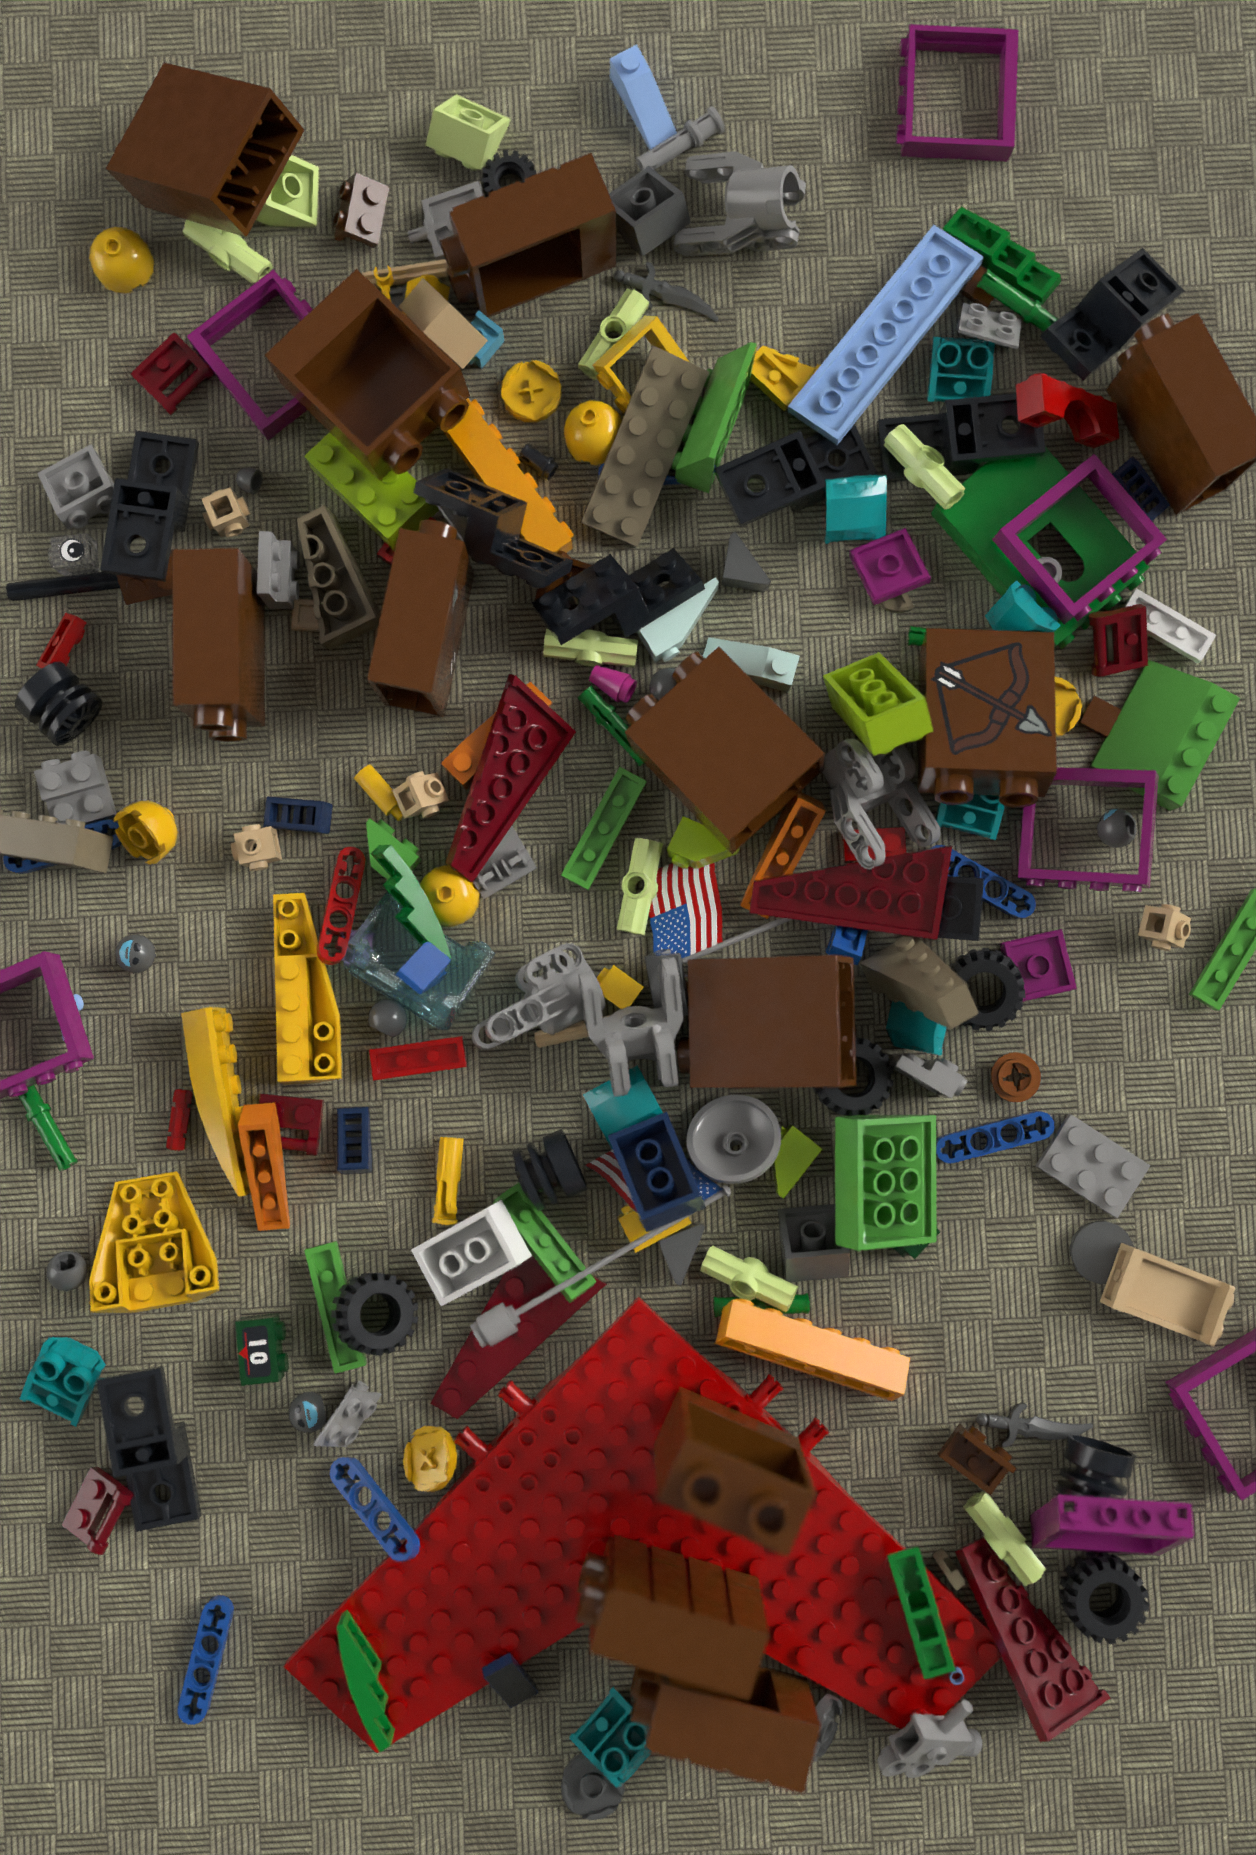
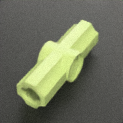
M190 220L185 221L182 231L184 236L208 252L213 261L225 270H234L252 284H255L272 270V263L248 247L247 243L239 235Z
M627 288L611 314L601 322L600 331L578 363V368L586 376L597 380L596 375L598 373L592 365L641 319L649 307V301L644 298L643 294L635 289L630 290ZM611 331H617L621 336L611 339L606 334Z
M904 424L898 425L886 436L884 446L905 467L904 475L913 485L924 488L944 510L951 508L965 494V488L943 466L945 460L936 449L923 445Z
M546 629L543 656L575 660L576 663L584 666L595 667L596 665L609 664L635 668L638 640L606 636L605 633L600 631L586 630L560 645L551 631Z
M635 838L629 871L622 880L624 895L617 930L645 935L651 901L658 892L656 876L663 843ZM643 879L644 888L637 894L635 886Z
M715 1246L709 1248L700 1269L701 1272L730 1285L731 1291L739 1298L746 1300L757 1298L784 1312L789 1310L798 1286L769 1273L766 1265L760 1260L753 1257H747L742 1260Z
M984 1490L970 1497L963 1507L984 1533L983 1537L1000 1559H1004L1010 1569L1024 1586L1038 1581L1046 1568L1025 1543V1537L1010 1518L1003 1515L997 1504Z

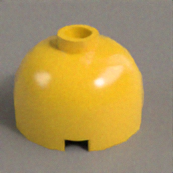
M112 227L105 229L96 236L90 247L89 259L94 274L104 287L113 292H133L132 289L140 284L143 287L153 273L154 259L149 246L138 233L128 228Z
M596 400L582 402L571 410L565 420L563 431L568 451L575 460L590 462L591 465H600L605 462L622 420L619 413L611 405Z
M148 800L134 802L120 810L114 817V822L118 820L119 825L115 830L118 839L123 847L136 859L143 856L149 859L145 863L156 864L175 846L178 832L174 816L170 810L160 804Z
M448 865L434 868L424 876L420 883L441 926L455 927L463 924L473 917L479 907L480 892L474 883L454 871Z

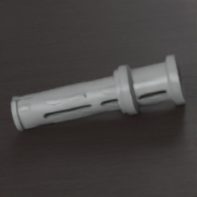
M713 106L707 108V113L694 121L688 120L683 126L684 129L653 147L648 152L638 156L636 161L640 170L643 171L648 166L655 170L687 149L703 146V141L716 133L722 134L725 131V126L718 111Z

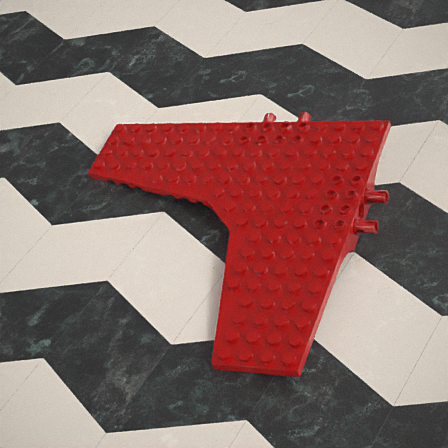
M638 1296L578 1359L554 1380H550L534 1398L530 1399L510 1380L506 1384L507 1387L504 1386L497 1396L503 1399L518 1415L489 1444H485L468 1426L462 1429L463 1433H458L453 1442L458 1444L474 1460L464 1469L462 1475L435 1507L413 1529L420 1541V1549L416 1557L412 1560L398 1562L388 1555L286 1660L284 1668L371 1749L379 1753L361 1720L350 1693L343 1668L337 1625L342 1612L349 1611L382 1662L377 1679L388 1695L384 1714L395 1729L391 1743L393 1744L488 1685L489 1683L484 1678L481 1669L487 1664L507 1653H511L518 1663L522 1664L585 1625V1623L576 1621V1613L581 1593L577 1592L582 1566L587 1552L603 1556L609 1536L614 1538V1535L645 1543L647 1548L650 1549L651 1546L682 1554L684 1559L687 1560L688 1557L719 1565L724 1571L725 1568L758 1577L769 1632L763 1653L901 1730L911 1721L913 1714L944 1716L1001 1658V1654L988 1626L925 1567L954 1667H959L962 1670L964 1681L959 1685H955L950 1681L948 1673L924 1680L887 1558L888 1554L906 1548L862 1508L810 1452L830 1433L823 1423L820 1425V1420L816 1417L797 1436L816 1496L789 1555H781L696 1518L692 1513L687 1514L657 1501L654 1443L680 1386L790 1435L792 1434L764 1409L784 1389L777 1380L774 1381L775 1378L771 1374H768L765 1380L751 1394L747 1393L730 1376L725 1375L695 1350ZM407 1539L401 1541L400 1552L407 1551L405 1547L408 1543ZM956 1672L951 1678L958 1679L961 1673Z

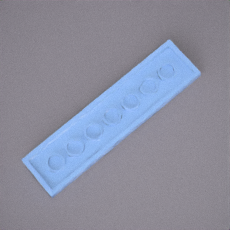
M933 225L788 405V412L838 445L980 267L983 256Z

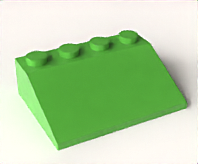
M750 342L718 358L714 369L708 368L709 375L704 384V387H706L704 396H699L692 413L696 415L693 425L688 423L682 441L686 442L683 452H676L671 469L676 470L675 479H677L678 483L706 493L710 492L716 476L713 473L714 466L718 467L720 465L750 384L757 347L756 343Z
M1148 660V666L1143 667L1121 708L1108 737L1104 739L1089 767L1095 769L1156 770L1159 776L1157 804L1169 811L1182 807L1240 698L1212 682ZM1129 788L1144 796L1145 788Z
M853 1115L835 1117L836 1245L862 1251L937 1242L936 1115Z

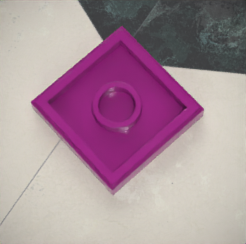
M906 528L849 550V557L873 605L929 584L931 581V577Z
M1062 929L1000 943L1002 954L1013 960L1022 975L1025 989V998H1023L1022 1002L1077 989Z

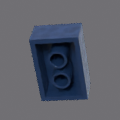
M667 1112L608 1135L646 1232L706 1208Z

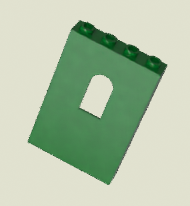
M1046 446V452L1043 456L988 461L962 483L965 488V494L957 503L945 510L938 503L931 512L932 517L1001 597L1015 581H1018L1021 585H1028L1032 589L1033 587L992 539L1001 528L1069 474ZM1080 486L1076 487L1017 535L1038 560L1041 558L1040 555L1027 541L1047 524L1051 523L1077 553L1084 565L1081 577L1075 581L1067 582L1060 580L1057 583L1074 603L1137 553ZM1144 561L1136 566V569L1139 571L1124 584L1121 580H1118L1112 585L1115 591L1101 603L1097 599L1090 603L1089 607L1092 610L1078 622L1073 617L1064 625L1058 618V623L1061 626L1054 632V648L1058 646L1062 650L1076 638L1072 633L1080 626L1085 631L1090 626L1089 614L1098 612L1103 607L1107 611L1110 610L1122 599L1119 593L1125 588H1128L1130 592L1145 580L1142 574L1150 566L1146 565ZM1034 590L1036 603L1040 607H1049Z

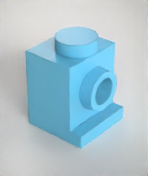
M478 311L471 324L488 341L468 364L472 365L475 363L482 369L503 344L504 335L501 327Z

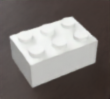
M502 1200L411 1249L440 1306L518 1266L532 1256Z

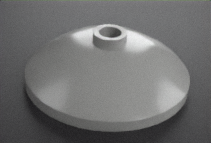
M727 1095L710 1101L693 1117L687 1132V1149L695 1167L706 1177L725 1184L744 1183L759 1177L774 1163L781 1147V1130L775 1114L763 1102L746 1095ZM735 1145L742 1146V1148L738 1151L732 1150L733 1146Z

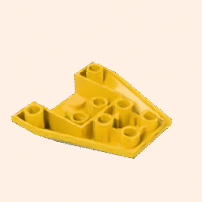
M175 1171L115 1182L89 1278L90 1308L92 1313H136L197 1302L219 1291L217 1258L179 1172Z

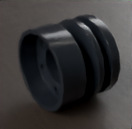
M60 661L43 667L24 684L16 697L15 708L33 724L39 723V731L47 735L54 745L60 746L74 740L92 724L102 708V699L95 693H91V689L87 685H79V677Z
M562 1129L543 1137L545 1149L543 1153H539L532 1142L527 1144L530 1155L529 1159H526L520 1147L512 1151L515 1161V1172L526 1197L531 1200L537 1211L546 1208L542 1196L544 1193H546L552 1205L557 1203L555 1188L559 1186L568 1198L588 1190L580 1166Z
M1069 1435L1064 1457L1077 1465V1467H1062L1060 1469V1475L1067 1480H1059L1056 1490L1060 1494L1068 1496L1122 1499L1116 1495L1126 1496L1128 1488L1115 1481V1477H1131L1136 1455L1104 1441L1085 1436Z

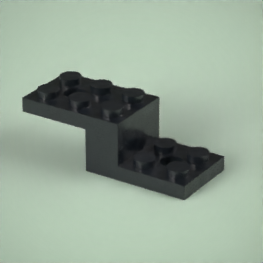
M1142 247L1099 279L1075 308L1049 326L1040 337L1047 343L1050 350L1057 353L1069 366L1070 370L1084 381L1124 349L1134 339V334L1142 326L1178 299L1185 290Z
M1016 393L945 400L938 414L878 419L876 423L882 475L887 476V483L908 481L904 475L905 467L884 446L886 436L898 425L902 424L923 445L936 449L945 460L943 466L953 476L974 474L981 462L1043 456L1046 452L1043 426L1036 428L1018 421ZM1005 420L1014 421L1017 424L1018 431L1013 434L1005 432L1002 428V422Z
M854 424L838 445L820 433L804 439L801 431H797L716 467L714 473L741 528L790 506L794 514L825 500V479L877 475V470ZM832 453H839L843 456L845 463L842 466L835 467L829 463L828 456ZM753 478H758L763 481L765 488L761 492L755 493L749 490L747 482Z
M136 430L128 480L115 478L100 567L103 573L166 582L174 531L185 532L199 448L197 439ZM160 460H169L170 468L167 472L157 473L155 471V466ZM137 538L145 539L146 545L143 551L139 553L131 552L130 545L133 540Z
M447 468L416 481L414 494L423 497L425 502L436 506L442 505L451 509L452 513L457 516L468 517L463 541L468 556H471L474 562L498 568L500 573L507 576H517L526 580L529 586L535 588H544L571 571L573 560L519 537L527 502Z
M674 548L629 576L614 557L609 554L553 590L545 593L533 601L532 605L560 645H563L610 616L627 638L700 593L705 587L701 578ZM663 582H669L665 586H659ZM578 605L576 608L568 610L571 606Z
M164 1366L103 1377L96 1380L113 1477L126 1475L128 1489L134 1494L131 1500V1508L136 1532L199 1519L202 1515L185 1421L178 1423L173 1421ZM130 1397H138L142 1400L144 1408L141 1413L136 1414L130 1411L128 1408ZM159 1484L167 1485L171 1491L170 1499H159L155 1493L156 1486Z

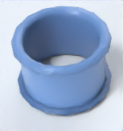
M955 1667L956 1671L949 1672L948 1676L953 1684L959 1685L964 1681V1674L959 1667ZM954 1673H961L958 1679L951 1678Z

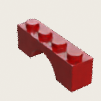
M1045 373L1032 374L1028 377V380L1016 384L1019 422L1039 428L1064 418L1071 428L1075 442L1093 449L1119 439L1117 403L1104 399L1103 396L1086 392L1083 388L1071 386L1065 381L1051 378Z

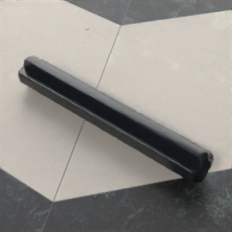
M96 572L11 582L6 585V593L10 600L17 601L118 589L120 585L116 575Z

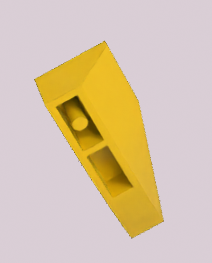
M273 894L277 1082L291 1085L342 1079L340 1013L326 964L322 963L317 956L318 936L306 894Z
M207 1007L181 1013L190 1079L207 1137L237 1196L248 1195L251 1192L238 1131V1123L243 1106H239L238 1094H241L242 1088L240 1077L235 1075L233 1063L237 1062V1051L235 1045L230 1042L229 1032L233 1031L231 1014L226 1013V1008Z

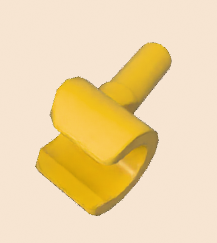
M387 265L389 273L386 277L381 278L379 277L377 267H375L373 274L376 283L381 288V293L391 301L390 287L394 283L392 270Z

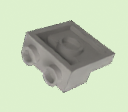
M92 444L37 473L56 515L68 530L73 527L82 528L86 526L89 518L98 513H110L114 483L106 472Z
M259 531L257 594L269 609H294V600L299 599V583L295 581V569H300V553L296 551L290 540H277L272 531Z
M87 750L71 754L72 760L63 763H60L59 759L44 761L41 763L42 769L34 771L41 799L46 802L49 816L58 818L57 823L65 824L66 819L85 822V825L115 817L117 814L102 759L96 754H90Z
M903 1052L902 1055H892L889 1060V1065L893 1066L895 1071L939 1097L952 1099L954 1095L958 1096L967 1083V1079L957 1073L959 1067L944 1058L925 1060L924 1062L911 1053L906 1054Z

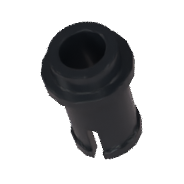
M529 443L519 453L521 454L518 456L520 462H523L539 473L538 477L541 479L546 478L550 480L558 469L555 458L546 457Z

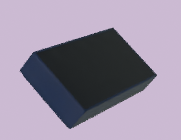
M507 1653L481 1668L486 1681L510 1708L539 1693L536 1683L511 1653Z

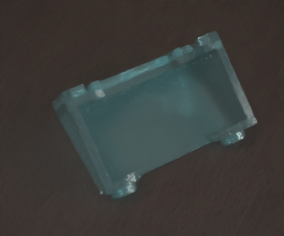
M387 891L349 941L344 966L354 977L391 1000L397 1001L404 1008L438 1029L448 1030L490 966L496 953L482 941H469L464 947L444 934L451 955L450 963L444 970L447 974L440 983L421 995L396 976V973L421 946L395 918L402 907ZM370 935H373L372 948L368 941Z

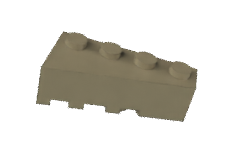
M323 505L298 518L297 523L302 550L309 574L307 577L309 587L312 589L315 605L313 608L320 631L318 633L320 645L333 650L379 627L381 614L335 514Z
M0 810V855L20 859L22 857L43 863L50 862L78 869L82 867L96 872L107 873L113 836L86 829V823L82 821L66 819L65 824L57 823L58 818L38 815V820L30 819L31 814L11 811L10 816L3 815V810Z
M904 935L898 938L895 943L860 962V966L873 992L879 995L884 993L889 1000L895 1003L901 1001L905 1003L907 1009L913 1012L919 1010L923 1012L926 1018L948 1029H952L979 1014L966 983L919 937Z

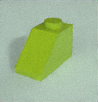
M684 816L667 848L668 857L672 858L671 862L684 869H688L689 866L695 869L737 855L740 850L739 848L731 854L704 825Z
M791 1124L787 1128L784 1126L780 1127L781 1147L776 1160L772 1164L775 1190L783 1199L822 1150L821 1147Z

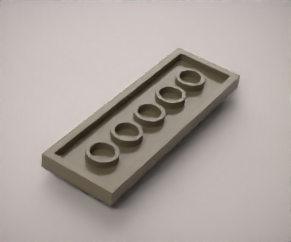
M651 347L580 523L634 547H638L709 371L658 347Z

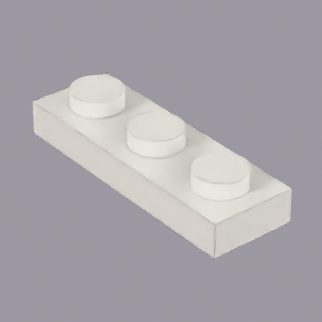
M1136 588L1124 607L1136 604L1146 606L1147 635L1197 664L1201 662L1216 634Z

